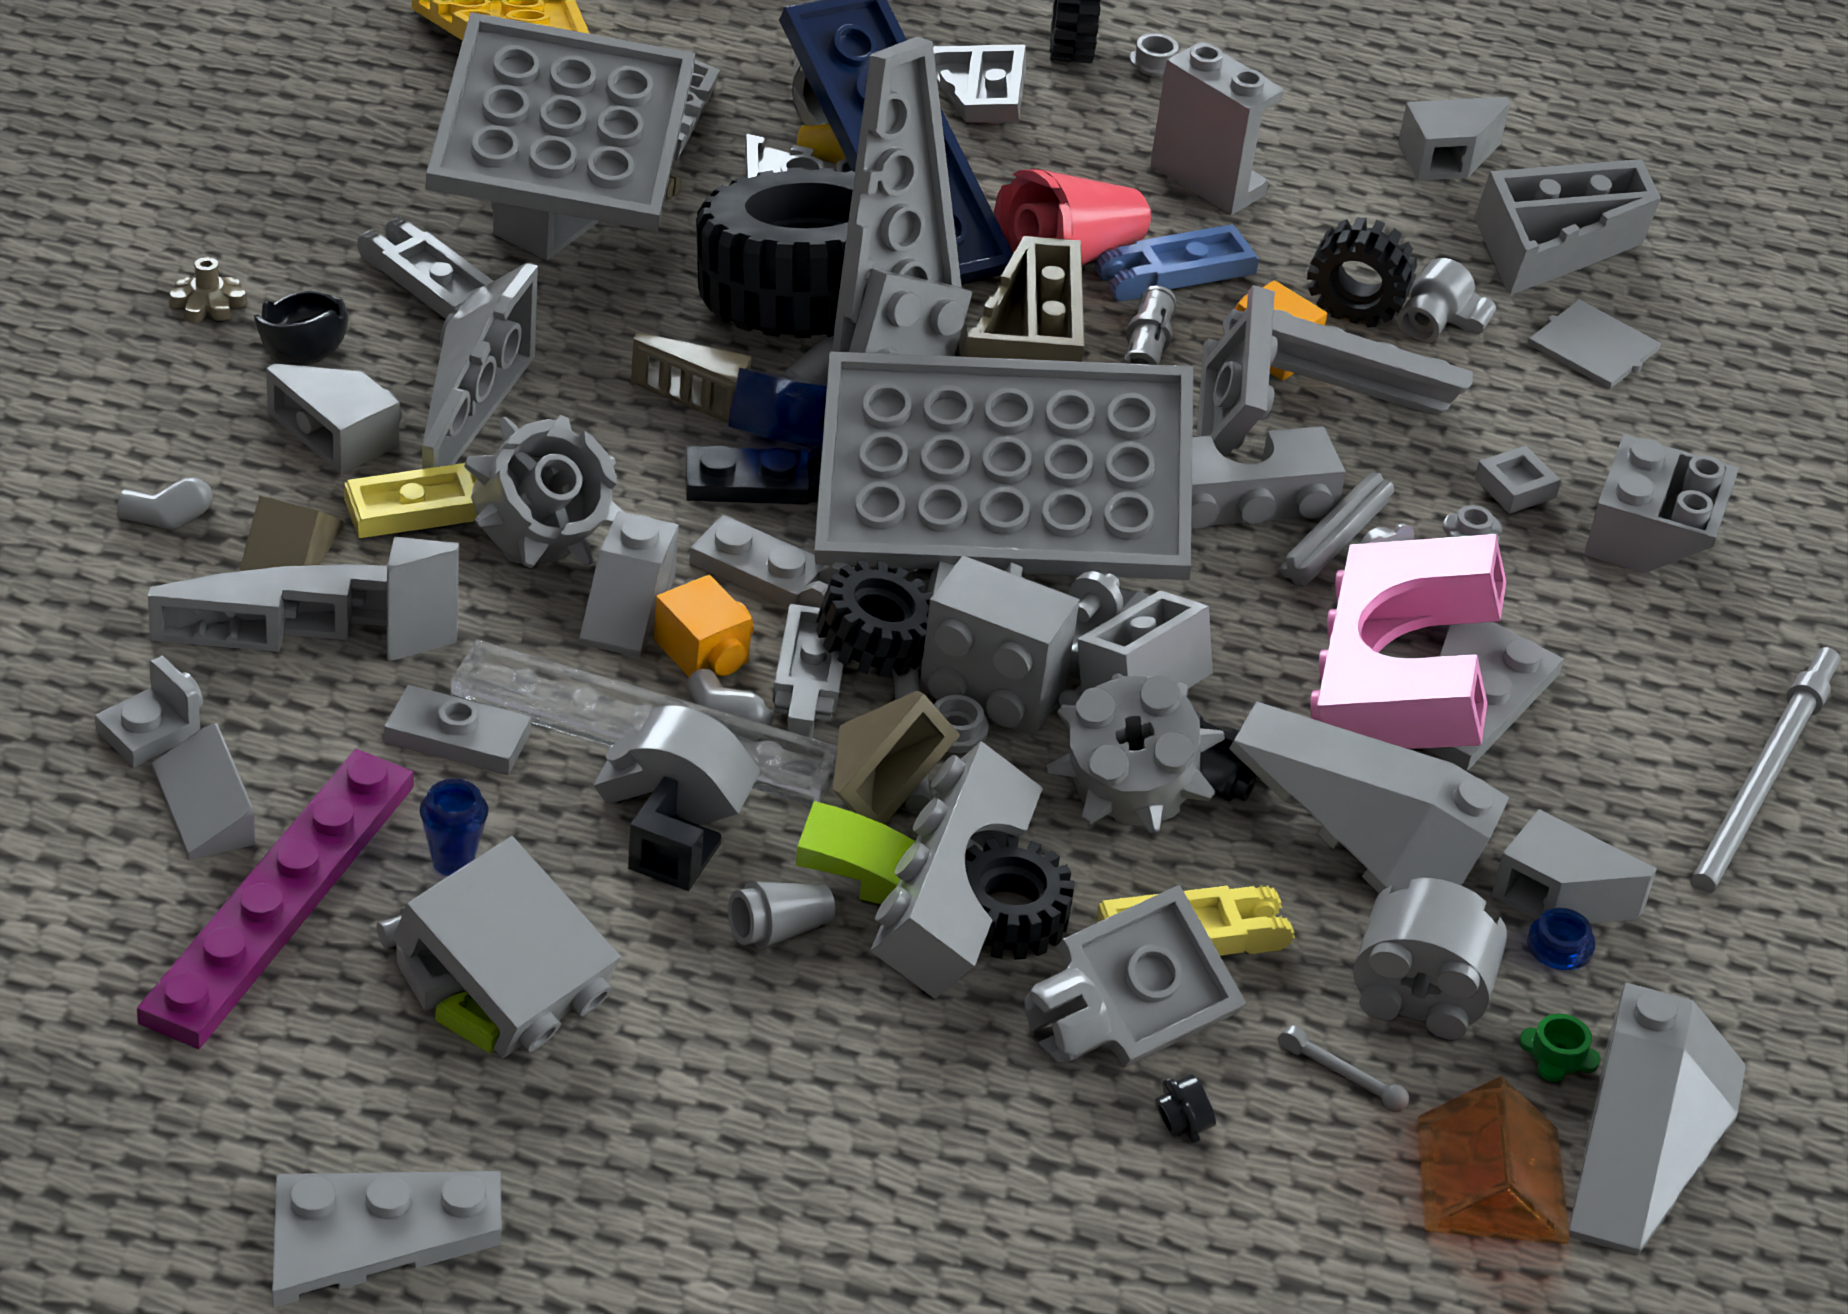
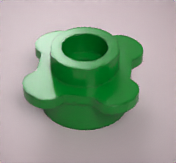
M1557 1013L1548 1015L1539 1022L1537 1029L1532 1027L1526 1028L1521 1032L1519 1038L1520 1047L1530 1052L1538 1063V1074L1548 1081H1562L1566 1074L1577 1071L1593 1073L1598 1069L1601 1061L1600 1054L1590 1048L1592 1034L1588 1026L1580 1019L1568 1014Z

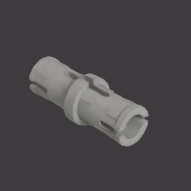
M1150 286L1146 290L1147 294L1144 291L1142 292L1138 313L1133 316L1127 327L1126 338L1129 345L1122 363L1160 365L1162 352L1166 351L1171 343L1173 330L1170 321L1177 302L1175 295L1166 287Z

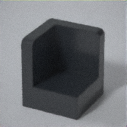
M664 776L630 824L628 869L690 891L721 845L722 836L717 831L676 817L678 781Z

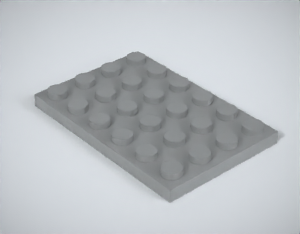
M830 351L814 549L815 564L831 565L835 562L856 566L857 561H867L870 567H875L878 561L888 563V568L935 569L940 561L956 565L963 555L1003 571L1012 562L1023 567L1022 573L1080 576L1084 572L1094 571L1104 575L1110 573L1116 577L1189 580L1192 517L1193 366Z

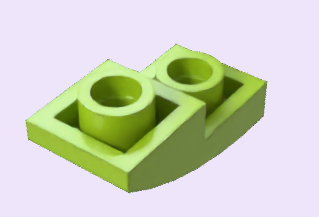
M814 801L797 846L795 866L861 880L859 899L882 904L887 896L897 887L900 878L894 874L895 868L901 857L915 841L863 815Z

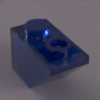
M739 368L728 427L769 439L814 446L823 444L827 384L787 375Z

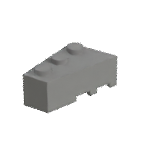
M1642 159L1490 171L1474 219L1500 278L1511 295L1642 245L1661 197Z

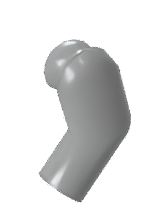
M186 477L178 480L155 495L125 488L118 500L117 516L123 520L167 530H175L202 515L212 503L213 492L206 482L196 477Z
M710 669L696 670L688 678L686 683L687 690L699 711L714 718L731 732H743L746 736L755 738L763 735L769 729L772 723L771 710L765 706L764 700L760 696L750 691L723 688L715 673Z

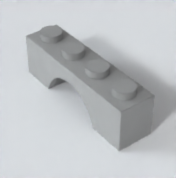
M982 741L961 759L956 755L949 757L934 775L930 786L936 790L933 799L920 812L912 828L918 834L917 839L901 857L894 871V874L900 878L898 885L883 901L875 917V920L881 926L870 951L934 999L975 967L992 923L991 917L981 906L970 886L965 868L966 850L976 845L983 851L985 840L996 838L999 847H1006L1007 837L1019 838L1027 831L1043 787Z

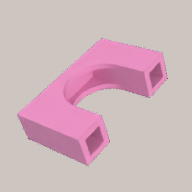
M1488 534L1351 544L1345 570H1338L1336 573L1335 586L1338 605L1337 609H1330L1328 612L1327 628L1330 644L1329 649H1322L1320 651L1319 673L1321 688L1320 690L1312 691L1310 702L1311 718L1406 749L1481 745L1488 702L1477 654L1426 658H1395L1382 655L1379 652L1399 636L1420 628L1501 621L1507 582L1497 535Z

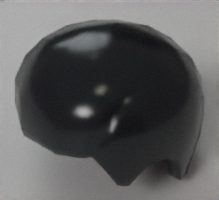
M313 290L289 294L275 303L265 301L262 305V315H254L255 324L263 345L278 360L297 365L319 362L332 354L343 341L348 328V313L342 298H335L330 294Z

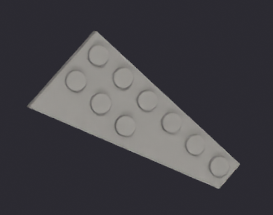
M918 36L870 55L832 352H849L872 268L962 288L933 41ZM966 320L964 321L955 357H964L967 337ZM825 397L824 413H823V420H822L823 423H824V419H825L826 397Z

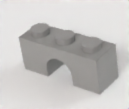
M1325 427L1267 431L1262 462L1255 464L1238 463L1224 457L1217 450L1211 436L1193 437L1191 528L1202 529L1213 525L1247 522L1258 524L1270 520L1303 517L1315 519L1326 516L1340 502L1346 471Z

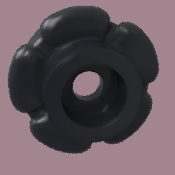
M1193 1074L1177 1081L1173 1078H1167L1163 1081L1164 1095L1155 1099L1162 1121L1173 1137L1186 1132L1191 1142H1199V1133L1216 1125L1213 1108L1203 1087Z

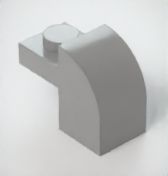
M659 706L652 708L638 734L633 733L624 736L612 745L606 754L607 762L593 786L604 801L616 803L653 792L664 776L678 781L676 815L681 819L702 825L739 814L761 770L736 736L714 718L686 707Z

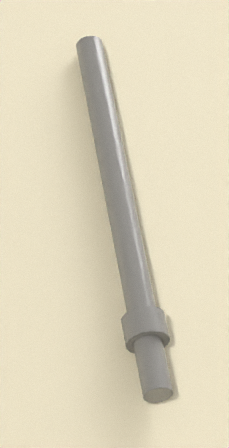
M1829 647L1820 648L1807 671L1800 672L1794 679L1787 692L1788 705L1690 880L1692 886L1710 894L1715 891L1811 714L1819 713L1830 695L1831 686L1829 681L1841 660L1840 655L1834 649Z

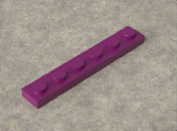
M355 748L138 1005V1024L200 1049L413 789L414 771Z

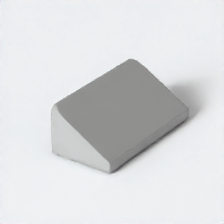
M394 537L387 566V661H393L457 642L459 543Z
M217 723L204 727L152 762V770L189 860L255 845L254 810Z

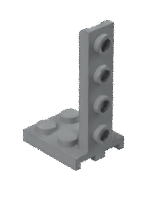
M1253 285L1248 290L1247 309L1244 312L1232 309L1223 320L1222 330L1225 333L1221 340L1216 341L1208 338L1203 344L1197 437L1211 436L1217 450L1224 457L1233 449H1239L1251 428L1259 420H1265L1271 411L1275 395L1274 388L1269 386L1271 366L1424 413L1433 414L1446 412L1457 396L1464 393L1472 385L1473 371L1451 365L1442 359L1428 358L1399 349L1390 343L1376 342L1356 336L1338 327L1324 326L1292 316L1283 310H1274L1275 291Z

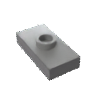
M407 685L384 726V743L509 775L531 733V716Z

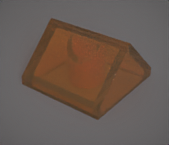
M1499 1076L1418 1116L1417 1133L1425 1232L1568 1244L1569 1230L1558 1128L1503 1076Z

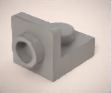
M164 656L149 662L151 688L95 714L96 731L133 768L176 747L200 731L199 708L203 705L201 690L190 674L187 672L181 673Z

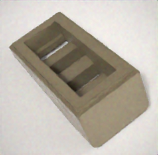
M636 332L633 338L631 383L728 424L737 426L748 401L751 356ZM649 356L660 361L659 373L648 370ZM672 366L681 369V377L671 375ZM693 375L702 378V382L693 380Z

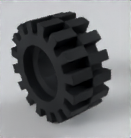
M1054 0L1051 22L1050 60L1093 63L1097 44L1101 0Z
M1360 217L1356 218L1353 227H1351L1348 219L1339 222L1336 230L1331 227L1325 233L1323 240H1321L1307 271V280H1312L1308 287L1311 296L1321 294L1316 305L1322 310H1325L1328 306L1333 307L1334 310L1331 317L1340 319L1342 314L1350 317V323L1358 324L1360 318H1365L1368 328L1376 327L1380 318L1384 323L1392 320L1395 312L1399 313L1414 283L1416 277L1414 272L1417 268L1416 258H1409L1413 251L1409 241L1400 246L1398 245L1402 235L1398 230L1394 228L1387 235L1382 232L1385 226L1384 222L1376 220L1373 228H1368L1367 218ZM1347 261L1367 264L1376 270L1382 282L1379 284L1361 283L1349 276L1342 264Z
M857 561L854 569L847 564L841 567L839 574L835 573L831 578L816 619V623H818L816 628L818 638H826L823 647L829 653L840 650L837 660L847 666L851 660L858 662V672L868 674L871 666L877 668L878 677H889L892 668L898 676L907 674L910 667L915 670L922 661L930 599L934 594L933 592L923 593L926 584L919 578L912 582L907 581L908 571L898 567L896 574L887 572L888 563L877 561L873 570L870 569L867 561Z
M1007 837L1006 847H999L996 838L985 840L983 851L976 845L966 850L965 868L970 886L977 900L992 919L982 948L986 944L992 946L991 957L1002 959L1003 951L1006 949L1013 950L1014 960L1026 959L1027 950L1030 947L1036 956L1047 953L1048 943L1056 947L1062 940L1063 932L1067 931L1074 893V881H1070L1071 871L1067 864L1059 866L1060 856L1051 850L1044 857L1041 856L1042 845L1030 841L1027 849L1018 848L1019 838ZM999 891L1016 892L1030 898L1033 902L1026 905H1008L994 900L988 894Z

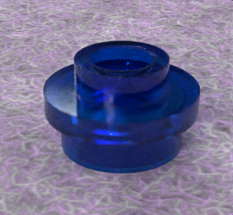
M1553 908L1544 912L1539 919L1533 922L1527 937V945L1532 955L1544 965L1559 970H1575L1585 966L1592 959L1596 946L1590 922L1579 912L1568 908Z

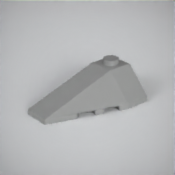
M525 263L475 291L456 314L450 313L446 318L440 335L442 349L422 444V469L454 465L535 358L537 265Z
M1257 701L1229 748L1285 803H1299L1322 825L1317 834L1330 847L1334 849L1339 844H1342L1367 868L1362 877L1378 893H1381L1382 890L1391 885V893L1408 889L1410 879L1417 878L1441 879L1462 886L1490 840L1509 800L1507 795L1451 762Z
M1625 982L1608 1036L1567 1237L1638 1256L1671 1211L1678 1196L1690 1179L1704 1165L1709 1153L1723 1133L1726 1134L1736 1120L1746 1064L1693 1000Z

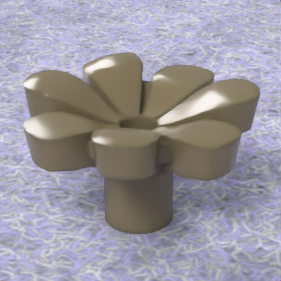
M203 257L195 261V277H183L177 280L175 288L170 290L168 301L172 308L185 307L184 319L186 321L199 323L205 318L206 312H209L214 320L225 321L231 319L230 307H244L247 304V297L237 278L219 277L217 260Z

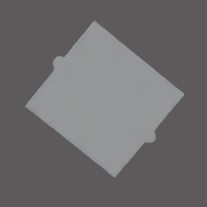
M1580 299L1560 315L1549 316L1547 325L1528 340V345L1609 389L1631 372H1640L1642 363L1656 353L1661 346L1660 342Z

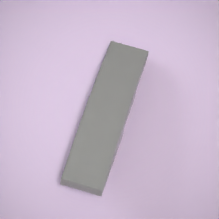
M358 564L282 566L214 574L150 587L148 593L150 641L280 652L283 635L348 640L351 623L387 626V566Z

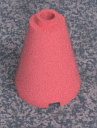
M1036 168L1018 170L1012 174L1016 176L1011 184L1002 185L997 194L994 215L1013 253L1016 251L1023 236L1081 240L1082 266L1095 261L1105 250L1108 251L1111 248L1115 250L1117 247L1135 244V241L1143 240L1151 222L1150 207L1145 197L1137 189Z

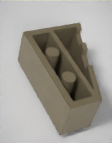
M1023 236L1001 275L998 290L994 297L989 296L984 305L981 320L976 328H971L966 337L964 357L1082 362L1084 352L1081 240Z

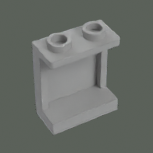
M1199 42L1167 59L1150 165L1230 215L1266 196L1269 180L1254 172L1252 167L1262 113L1268 107L1282 100L1283 88L1265 78L1260 72L1246 67L1223 53L1218 47L1206 42Z
M513 836L505 839L409 901L393 935V940L409 958H412L428 947L491 1018L500 1030V1036L493 1049L502 1059L522 1045L529 1052L541 1047L558 1031L561 1026L559 1020L574 1009L580 1016H584L597 1008L612 991V987L608 982L621 958L619 953Z

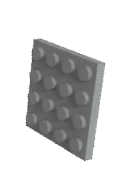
M470 12L426 171L425 189L658 232L694 70L696 53Z

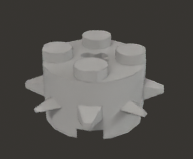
M559 415L556 420L546 419L527 423L520 429L507 417H502L499 419L504 444L494 455L468 456L464 465L477 479L471 494V499L478 515L475 518L476 525L483 528L493 542L502 549L504 556L509 561L533 568L536 562H552L564 559L573 553L586 566L593 563V557L588 537L599 526H611L618 511L624 512L612 501V489L617 484V476L613 468L616 464L615 458L609 456L591 434L586 431L580 436L571 430L569 418Z
M1116 673L1112 675L1110 681L1085 690L1076 702V705L1063 704L1057 711L1058 716L1070 730V752L1047 764L1046 768L1048 774L1072 777L1074 787L1081 801L1085 804L1082 820L1092 824L1108 815L1114 817L1117 823L1146 826L1150 833H1156L1160 831L1161 822L1173 818L1180 812V805L1186 799L1210 801L1215 794V790L1200 772V753L1223 741L1225 737L1221 730L1200 728V720L1190 700L1187 698L1188 685L1182 682L1176 683L1163 675H1154L1152 677L1123 676Z

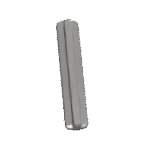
M1379 472L1367 474L1286 555V561L1281 565L1283 577L1291 578L1297 586L1307 585L1389 502V497L1394 493L1393 483L1389 480H1384Z

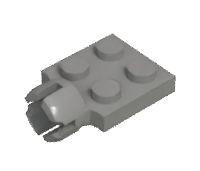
M1180 884L1063 938L1056 948L1063 958L1065 970L1035 984L1024 999L1025 1013L1032 1032L1055 1022L1051 1026L1054 1035L1038 1042L1053 1060L1066 1063L1097 1048H1108L1117 1056L1123 1068L1239 1013L1247 1005Z

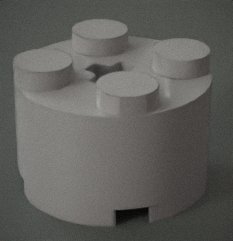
M1417 878L1410 879L1408 889L1392 893L1391 885L1382 890L1375 900L1354 965V980L1361 993L1360 1007L1367 1015L1373 1018L1392 1020L1398 1015L1426 1022V1027L1435 1036L1448 1040L1459 1039L1465 1035L1468 1026L1478 1021L1487 1010L1507 942L1506 926L1500 916L1496 924L1484 911L1486 901L1482 897L1459 884L1441 879Z

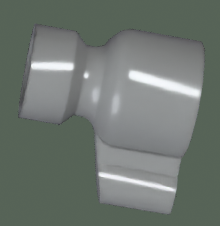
M1438 258L1430 261L1413 283L1410 290V300L1407 301L1398 314L1397 323L1404 335L1429 344L1437 339L1446 323H1452L1461 327L1463 331L1481 334L1494 316L1496 305L1492 300L1481 297L1474 292V279L1462 264L1452 259Z

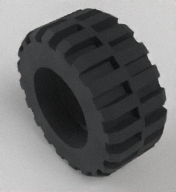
M787 168V171L783 172L769 170L758 172L756 176L750 178L742 176L732 180L729 186L721 185L714 189L699 208L696 218L698 289L700 297L708 309L725 323L733 321L737 328L749 332L755 329L762 331L763 335L779 337L781 334L795 335V338H811V335L826 334L827 337L834 336L855 171H848L847 173L836 172L834 168H819V170Z

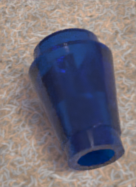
M463 779L439 781L429 789L420 804L419 811L433 866L440 874L450 876L475 860L489 809L480 790L473 783Z

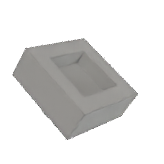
M1526 445L1479 460L1475 474V480L1509 514L1557 498L1561 479Z

